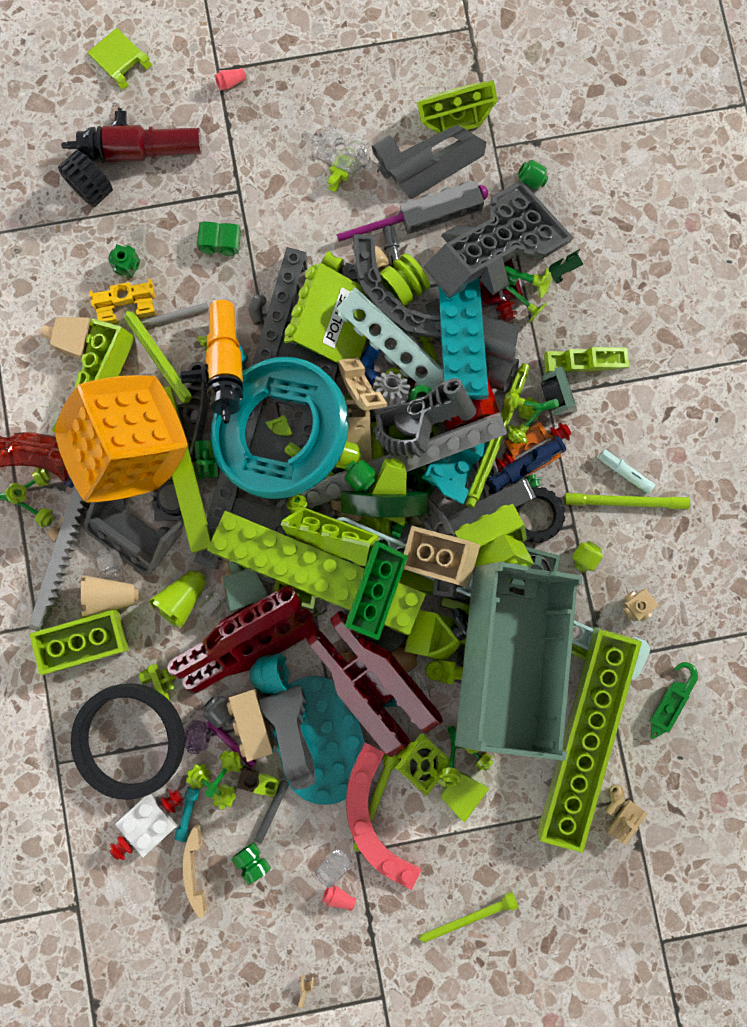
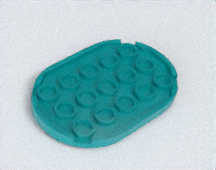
M322 676L303 677L289 684L290 687L288 689L301 685L305 695L306 704H303L305 712L302 716L301 730L313 757L316 780L313 785L305 789L296 790L291 785L290 787L298 796L308 802L319 805L336 804L346 799L347 783L351 770L365 743L359 720L337 695L332 679ZM272 725L273 732H274V736H275V740H276V744H277V748H278V752H279V756H280V760H281V764H282V768H283V763H282V758H281V753H280V748H279L277 733H276V730L274 729V727H273V725Z

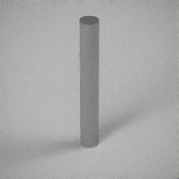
M206 302L148 319L151 327L208 311V304Z

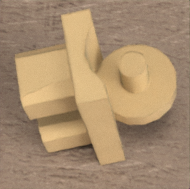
M628 800L607 832L626 846L648 813Z

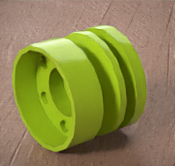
M404 253L400 256V260L396 259L394 261L395 269L387 266L379 274L386 290L390 291L402 303L401 305L406 307L413 302L412 293L416 296L422 295V291H427L430 288V282L418 262L411 255Z

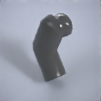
M257 294L253 296L248 307L254 325L263 323L259 310L261 306L266 304V297L264 295Z

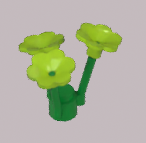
M506 266L505 270L509 285L504 289L512 293L532 313L528 323H531L547 303L545 302L543 305L536 307L533 303L530 304L510 285L515 286L518 279L533 283V286L538 287L539 298H543L544 294L548 292L552 280L551 272H549V268H546L541 275H531Z

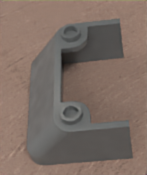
M125 498L91 502L84 522L86 532L144 575H149L162 561L176 542L184 523L180 520L171 529L160 527L156 532L125 509Z

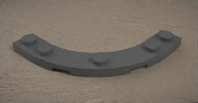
M354 234L353 253L355 271L366 298L400 329L418 336L441 338L440 316L423 314L407 309L384 287L376 263L375 235Z
M406 487V492H417L411 488ZM428 498L427 514L417 515L419 520L427 530L455 537L445 514ZM434 579L432 595L456 598L457 584Z

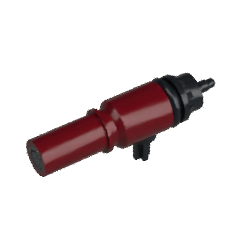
M118 108V111H115V119L110 126H98L97 130L95 127H89L86 131H77L76 141L61 143L63 149H77L93 162L101 160L102 163L106 161H144L147 156L156 159V156L202 154L200 128L154 129L152 126H149V129H144L141 125H128L126 123L127 112L122 111V108Z

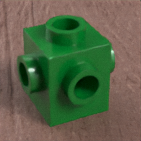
M116 244L114 250L112 249L109 253L108 260L113 268V272L120 276L126 275L133 278L140 265V258L136 250L129 245L121 246Z

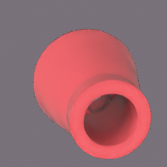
M242 68L220 70L219 73L215 74V80L220 91H227L238 83L245 81L246 76Z
M328 885L324 891L322 902L326 903V906L352 911L356 898L350 896L336 885Z

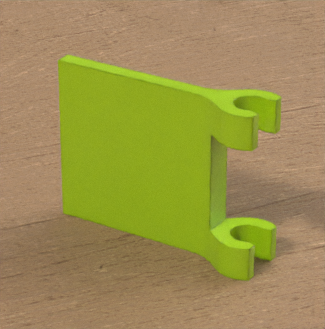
M115 28L87 52L122 90L129 86L123 74L139 62L145 70L152 66L147 54L140 51L118 28Z

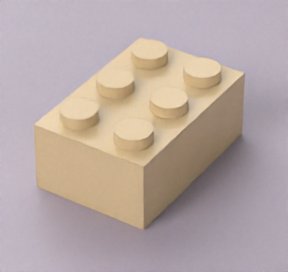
M411 526L404 554L408 556L404 570L469 588L480 545L468 540Z
M258 689L229 697L230 702H227L230 715L234 714L236 721L233 724L236 736L240 735L241 738L240 752L242 757H246L247 762L273 754L276 750L269 723L261 712L259 703L261 696Z

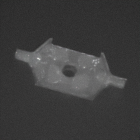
M329 125L318 133L315 132L314 135L305 130L301 135V139L312 144L311 154L313 162H315V158L348 172L349 178L368 168L377 173L381 169V164L371 161L369 141L333 125ZM339 145L345 146V148L340 150L335 147Z

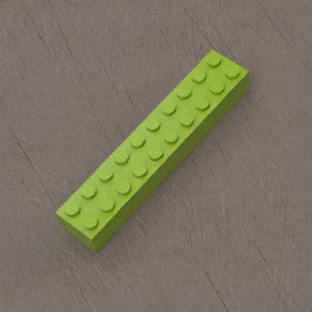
M224 511L207 551L215 556L349 612L365 570L363 567L227 511ZM398 583L384 626L409 636L426 593Z
M594 627L564 734L563 751H567L566 761L557 760L537 830V835L541 842L580 853L584 851L642 644L636 638Z

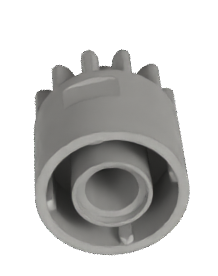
M392 371L388 375L381 373V378H375L373 390L375 392L380 391L387 402V407L369 410L375 419L377 413L407 402L410 385H406L407 379H401V374L395 375Z

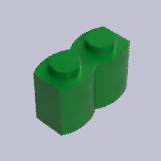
M207 221L199 222L197 238L199 251L206 255L220 252L222 255L229 257L239 254L241 240L240 225L231 223L219 224Z

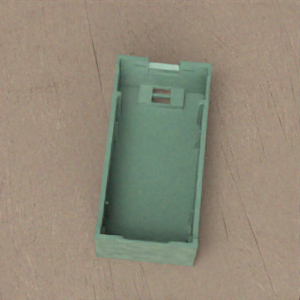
M505 562L474 567L455 746L484 752L566 761L567 751H563L576 594L577 585H582L581 575L531 569L528 566ZM510 578L524 580L525 586L510 584ZM509 587L524 589V594L510 593Z

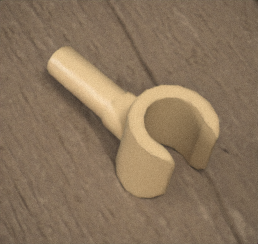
M64 516L56 526L48 530V536L54 542L57 540Z
M305 975L301 977L299 1008H303L307 994L313 990V977L310 982L304 981Z

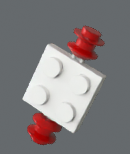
M169 789V796L167 798L161 797V806L151 794L145 796L115 824L125 836H118V843L110 844V854L116 860L121 859L124 861L126 859V852L133 853V846L142 857H145L177 827V824L167 814V812L175 814V807L177 805L183 807L182 801L184 798L177 790L172 791Z

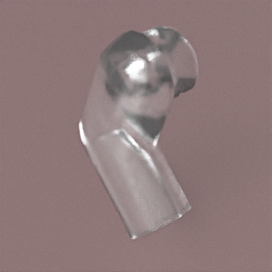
M319 600L316 602L314 609L303 606L300 609L306 608L316 617L326 612L327 604L325 601Z

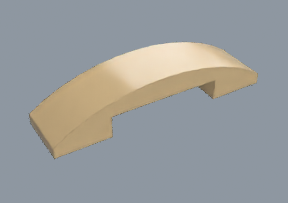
M358 357L338 360L345 386L358 407L363 410L387 407V402L380 391L375 392L366 379L365 368Z
M196 824L188 837L184 851L183 879L188 900L200 919L205 917L207 907L205 890L197 891L194 851L202 847L201 824Z

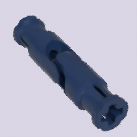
M555 436L549 443L536 447L503 467L499 473L487 477L490 488L495 493L499 492L507 484L515 483L527 474L550 462L555 455L564 453L566 446L559 436Z

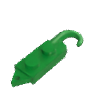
M681 662L675 667V671L681 668L689 669L690 677L686 684L673 682L667 687L649 719L651 723V739L671 731L688 701L689 695L698 680V671L691 663Z

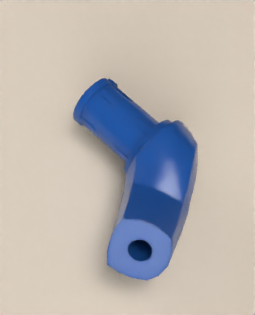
M369 344L360 361L365 368L366 379L373 386L375 378L380 377L375 372L374 366L381 349L376 350Z

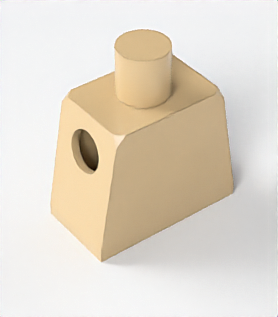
M57 317L54 327L43 326L42 337L51 339L50 345L55 350L81 360L82 354H86L88 344L85 341L87 334L91 332L92 326L89 325L91 319Z

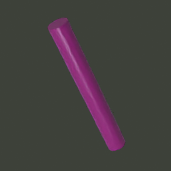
M209 721L205 723L233 752H237L250 768L256 764L257 761L251 760L247 762L246 757H242L239 744L221 727L215 728Z

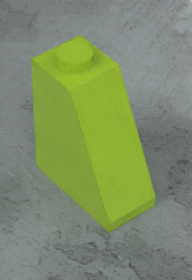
M385 457L375 479L377 480L371 486L368 494H406L407 472L403 465L404 463L395 458L390 460ZM405 517L387 518L401 525L405 524Z

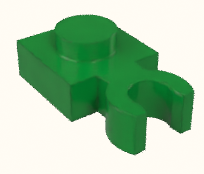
M405 521L404 525L394 522L391 527V538L400 540L408 522Z

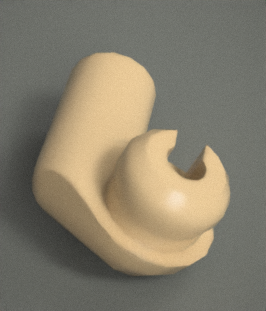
M616 784L610 787L611 803L605 809L612 817L625 804L623 788Z

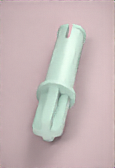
M603 450L599 455L598 459L613 469V473L617 472L646 494L650 493L654 488L655 484L627 465L624 459L620 460L607 450Z

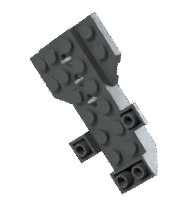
M520 181L492 196L489 220L477 227L457 225L444 232L441 237L447 243L424 265V269L449 298L464 290L468 283L482 276L480 281L494 295L509 285L504 262L518 254L544 259L571 243L574 237L534 193Z

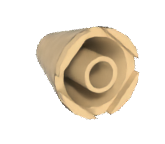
M81 576L82 618L134 606V601H139L138 588H134V584Z

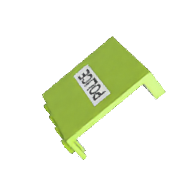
M322 263L310 266L305 274V283L298 293V303L292 310V320L285 330L284 343L296 342L337 364L338 360L356 357L360 359L367 337L365 335L360 336L353 329L354 325L349 320L345 322L338 315L337 307L354 287L365 296L361 286ZM362 309L354 311V315L358 319H363L366 316Z

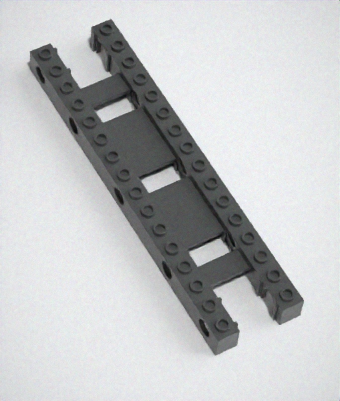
M286 247L252 365L277 357L299 358L318 366L336 382L339 371L337 363L307 348H301L296 344L284 343L283 341L285 330L293 317L291 315L292 310L297 305L295 302L301 289L299 282L301 271L305 272V269L307 270L308 268L306 252ZM346 263L345 267L341 270L342 275L359 284L355 265ZM270 396L261 400L250 413L246 424L245 439L250 453L253 456L288 463L287 460L291 459V457L284 452L288 443L293 442L303 449L311 435L313 416L309 404L306 406L292 401L285 402ZM267 400L303 410L299 428L290 427L293 436L282 437L274 434L266 424L268 420L260 418L263 405L266 404ZM222 471L220 472L207 516L211 538L215 534L224 511L287 536L281 526V521L292 514L286 506L289 498L278 499L276 508L240 499L237 496L239 487L233 484ZM207 549L197 552L194 560L197 564L218 569L220 563L222 564L221 558L211 554ZM257 573L261 581L275 585V580Z

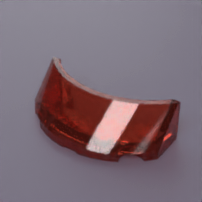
M35 432L14 433L11 437L0 436V468L7 466L45 468L47 471L58 476L62 482H67L68 472L61 457L56 437Z

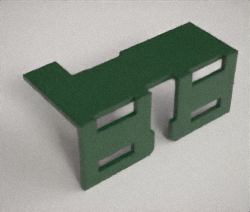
M581 249L569 254L566 257L565 263L561 264L564 259L562 258L550 265L549 272H551V276L556 284L563 281V278H561L563 274L584 265L578 255Z

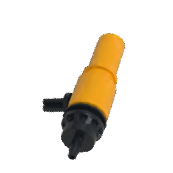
M216 300L209 305L206 364H202L200 370L182 371L180 376L182 384L203 381V385L206 386L207 399L211 402V409L216 414L222 416L223 423L225 424L230 422V415L238 412L240 401L243 398L242 356L239 342L236 339L235 307L230 301Z

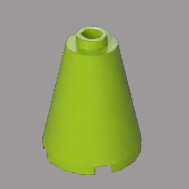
M190 570L152 597L148 602L153 609L159 608V614L176 628L178 626L181 629L206 586L204 581L206 577L198 570L195 572Z

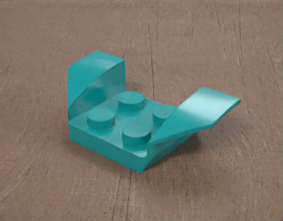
M484 442L429 463L422 479L438 488L444 496L463 505L469 491L465 488L474 464L483 456L487 443Z

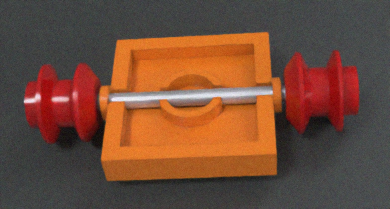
M538 422L529 427L525 432L528 439L526 444L522 442L515 444L510 439L506 440L504 444L511 456L504 453V459H495L498 472L536 447L549 443L555 436L569 441L571 435L569 427L559 422L557 429L550 427V435H548L542 423ZM560 454L555 455L554 457H552V460H551L550 462H548V463H546L545 465L541 466L540 468H538V469L532 471L531 473L527 474L526 476H529V475H531L532 473L538 471L539 469H541V468L547 466L548 464L554 462L555 460L559 459V458L561 457V455H560Z

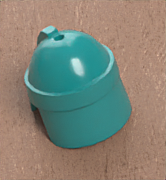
M282 653L262 656L252 665L249 679L254 688L265 694H273L286 691L290 687L288 684L290 671L285 663L287 658L282 656ZM278 665L283 667V671H279ZM280 675L284 676L283 682L280 680Z

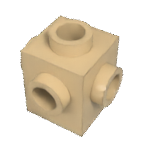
M647 589L630 592L624 597L626 601L621 604L624 608L622 611L629 620H641L642 622L652 616L651 611L659 606Z

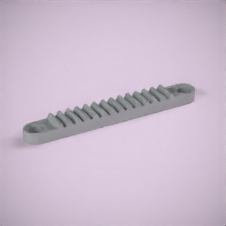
M75 486L30 619L29 627L35 631L45 628L52 607L57 606L54 600L60 598L57 591L62 590V587L59 584L65 582L62 575L68 573L65 570V567L70 566L67 560L73 558L70 551L75 550V547L72 544L78 542L75 535L81 533L78 527L83 526L80 520L86 517L83 511H88L85 504L90 502L83 501Z

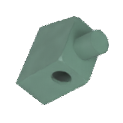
M228 562L231 575L223 577L228 611L250 605L269 596L256 572L249 569L244 570L242 566Z

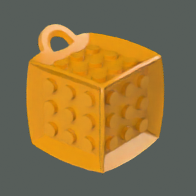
M149 375L116 376L78 384L65 402L54 432L66 470L79 495L85 502L124 499L159 489L175 472L188 446L180 419L169 396L157 377Z

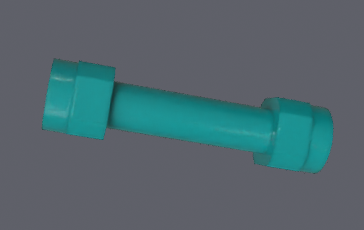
M187 787L184 799H186L180 826L176 828L174 837L177 841L187 842L190 832L188 826L194 802L198 800L200 789Z

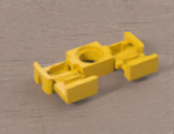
M148 278L146 283L131 285L130 282L110 286V290L93 293L90 290L89 292L92 299L91 305L96 310L99 321L110 324L119 323L112 309L132 303L137 304L138 309L135 311L139 319L156 316L153 304L155 291L150 278ZM120 291H127L128 294L125 298L120 299L117 297Z

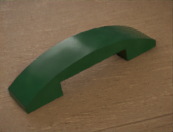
M341 491V512L357 516L382 518L427 514L428 492L363 494V491Z

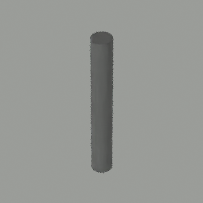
M285 780L281 781L276 796L273 798L254 840L262 844L289 784Z

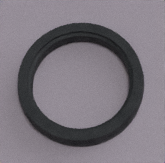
M135 683L118 684L99 691L81 707L72 726L71 752L79 773L92 788L111 798L132 800L156 792L175 774L184 754L185 734L177 710L163 694L145 685ZM117 698L139 700L150 706L158 714L165 726L168 737L166 759L159 772L145 782L130 784L116 781L106 775L92 757L89 747L90 725L97 711L110 700Z

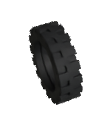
M532 487L536 498L546 501L553 511V521L546 530L533 532L525 527L526 541L541 543L553 538L562 529L563 522H565V507L562 506V500L555 495V492L549 491L545 487ZM522 505L516 508L519 515Z

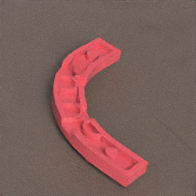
M365 742L353 765L347 783L346 814L349 828L359 850L376 870L389 879L412 890L421 873V868L398 857L387 849L377 837L370 821L368 810L369 789L385 752Z

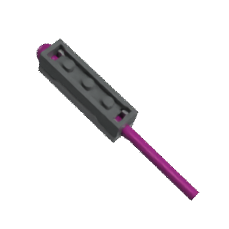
M476 180L472 182L465 181L457 187H446L435 194L427 193L419 199L406 200L400 205L398 215L336 234L338 242L353 238L354 234L363 235L403 222L408 235L482 211L484 200L488 197V189L484 185H478Z

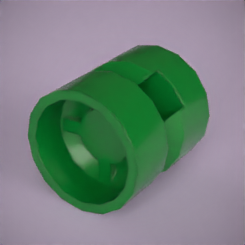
M255 842L249 844L231 858L237 870L242 869L241 876L247 885L254 883L271 869L266 859L260 858L261 851Z

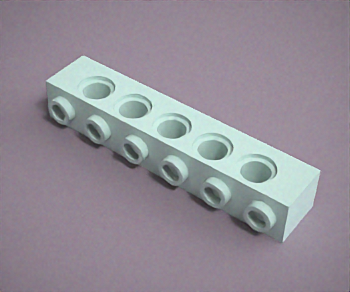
M355 287L338 305L339 317L345 322L349 320L354 325L353 329L360 336L365 335L370 339V345L376 350L381 349L385 353L384 357L391 364L396 363L401 368L400 372L405 377H411L416 381V386L425 385L433 390L444 380L443 368ZM362 309L366 316L363 319H358L354 315V311ZM370 325H380L381 331L373 333L370 330ZM388 338H393L397 344L394 347H389L385 341ZM408 352L412 355V358L409 361H404L401 358V354ZM419 366H424L427 372L420 375L416 372V369Z

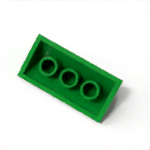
M378 541L374 542L344 626L346 629L379 640L408 558L407 555Z

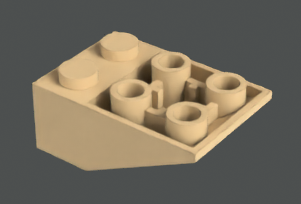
M345 400L349 416L346 441L358 445L359 451L362 453L361 460L367 463L372 461L370 412L358 407L353 400Z

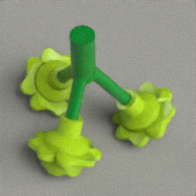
M517 389L506 393L504 407H507L510 413H513V410L517 408L518 412H520L519 417L527 421L519 427L510 424L508 428L509 439L515 444H520L521 442L526 444L528 439L525 432L529 429L528 426L538 419L542 411L558 407V400L553 399L539 404L538 401L533 400L531 397L527 399L520 398Z
M223 751L219 756L222 761V771L212 783H209L210 778L208 777L211 771L206 768L205 764L200 766L194 764L192 769L186 773L188 776L186 782L190 784L191 788L195 789L197 787L201 789L205 785L207 787L205 795L209 798L211 797L214 800L213 806H217L221 810H225L226 806L230 808L237 795L234 793V787H230L226 783L219 786V782L226 773L230 771L239 772L243 768L240 755L233 751Z

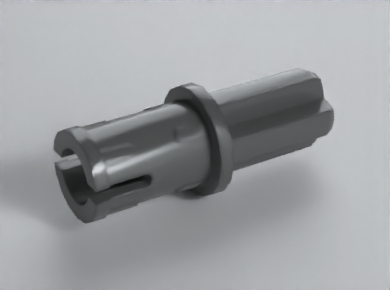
M386 226L383 228L384 250L387 252L388 266L394 267V261L396 259L400 260L398 251L400 245L397 243L394 226Z

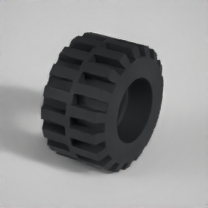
M75 150L58 166L64 180L86 203L93 207H96L113 191L110 181L91 159L78 150Z

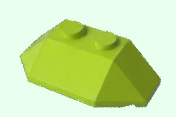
M494 80L468 84L433 94L417 101L421 123L437 134L455 125H459L466 130L480 127L498 101Z

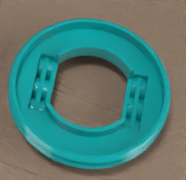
M277 357L254 364L242 372L243 398L240 401L238 412L230 415V422L227 424L223 423L222 416L214 412L211 425V444L214 457L224 475L244 491L268 499L293 497L308 491L320 483L338 462L348 436L349 416L347 405L341 390L332 378L311 362L293 357ZM267 396L285 402L292 401L306 406L309 404L312 411L313 426L311 435L303 449L293 458L287 460L288 463L253 456L246 444L245 429L248 417L254 407Z

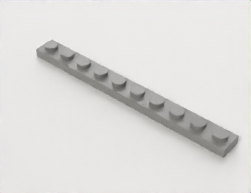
M496 413L430 438L427 451L420 458L416 455L412 459L408 456L403 458L400 455L396 456L390 453L367 463L375 470L377 475L385 457L390 460L395 458L404 463L403 465L407 472L506 435L507 431L501 414ZM343 471L324 478L313 488L301 493L306 498L307 509L341 497V491H356L344 479L347 472Z

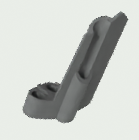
M455 125L400 152L396 142L389 135L372 145V151L379 161L378 168L385 179L392 177L409 199H412L484 156L487 142L465 128ZM450 136L458 139V141L438 153L432 154V147Z
M438 298L426 304L428 315L440 316ZM482 314L486 363L490 364L487 377L492 388L505 392L509 386L511 376L515 375L519 365V359L514 357L520 327ZM433 338L441 342V338Z

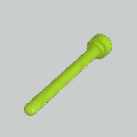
M385 753L383 756V764L385 766L368 807L371 823L391 771L399 763L400 758L397 754L389 757ZM354 843L353 850L359 852L357 844Z
M512 891L504 894L505 897L501 898L502 901L423 933L419 939L422 943H426L502 910H511V912L517 910L519 906Z

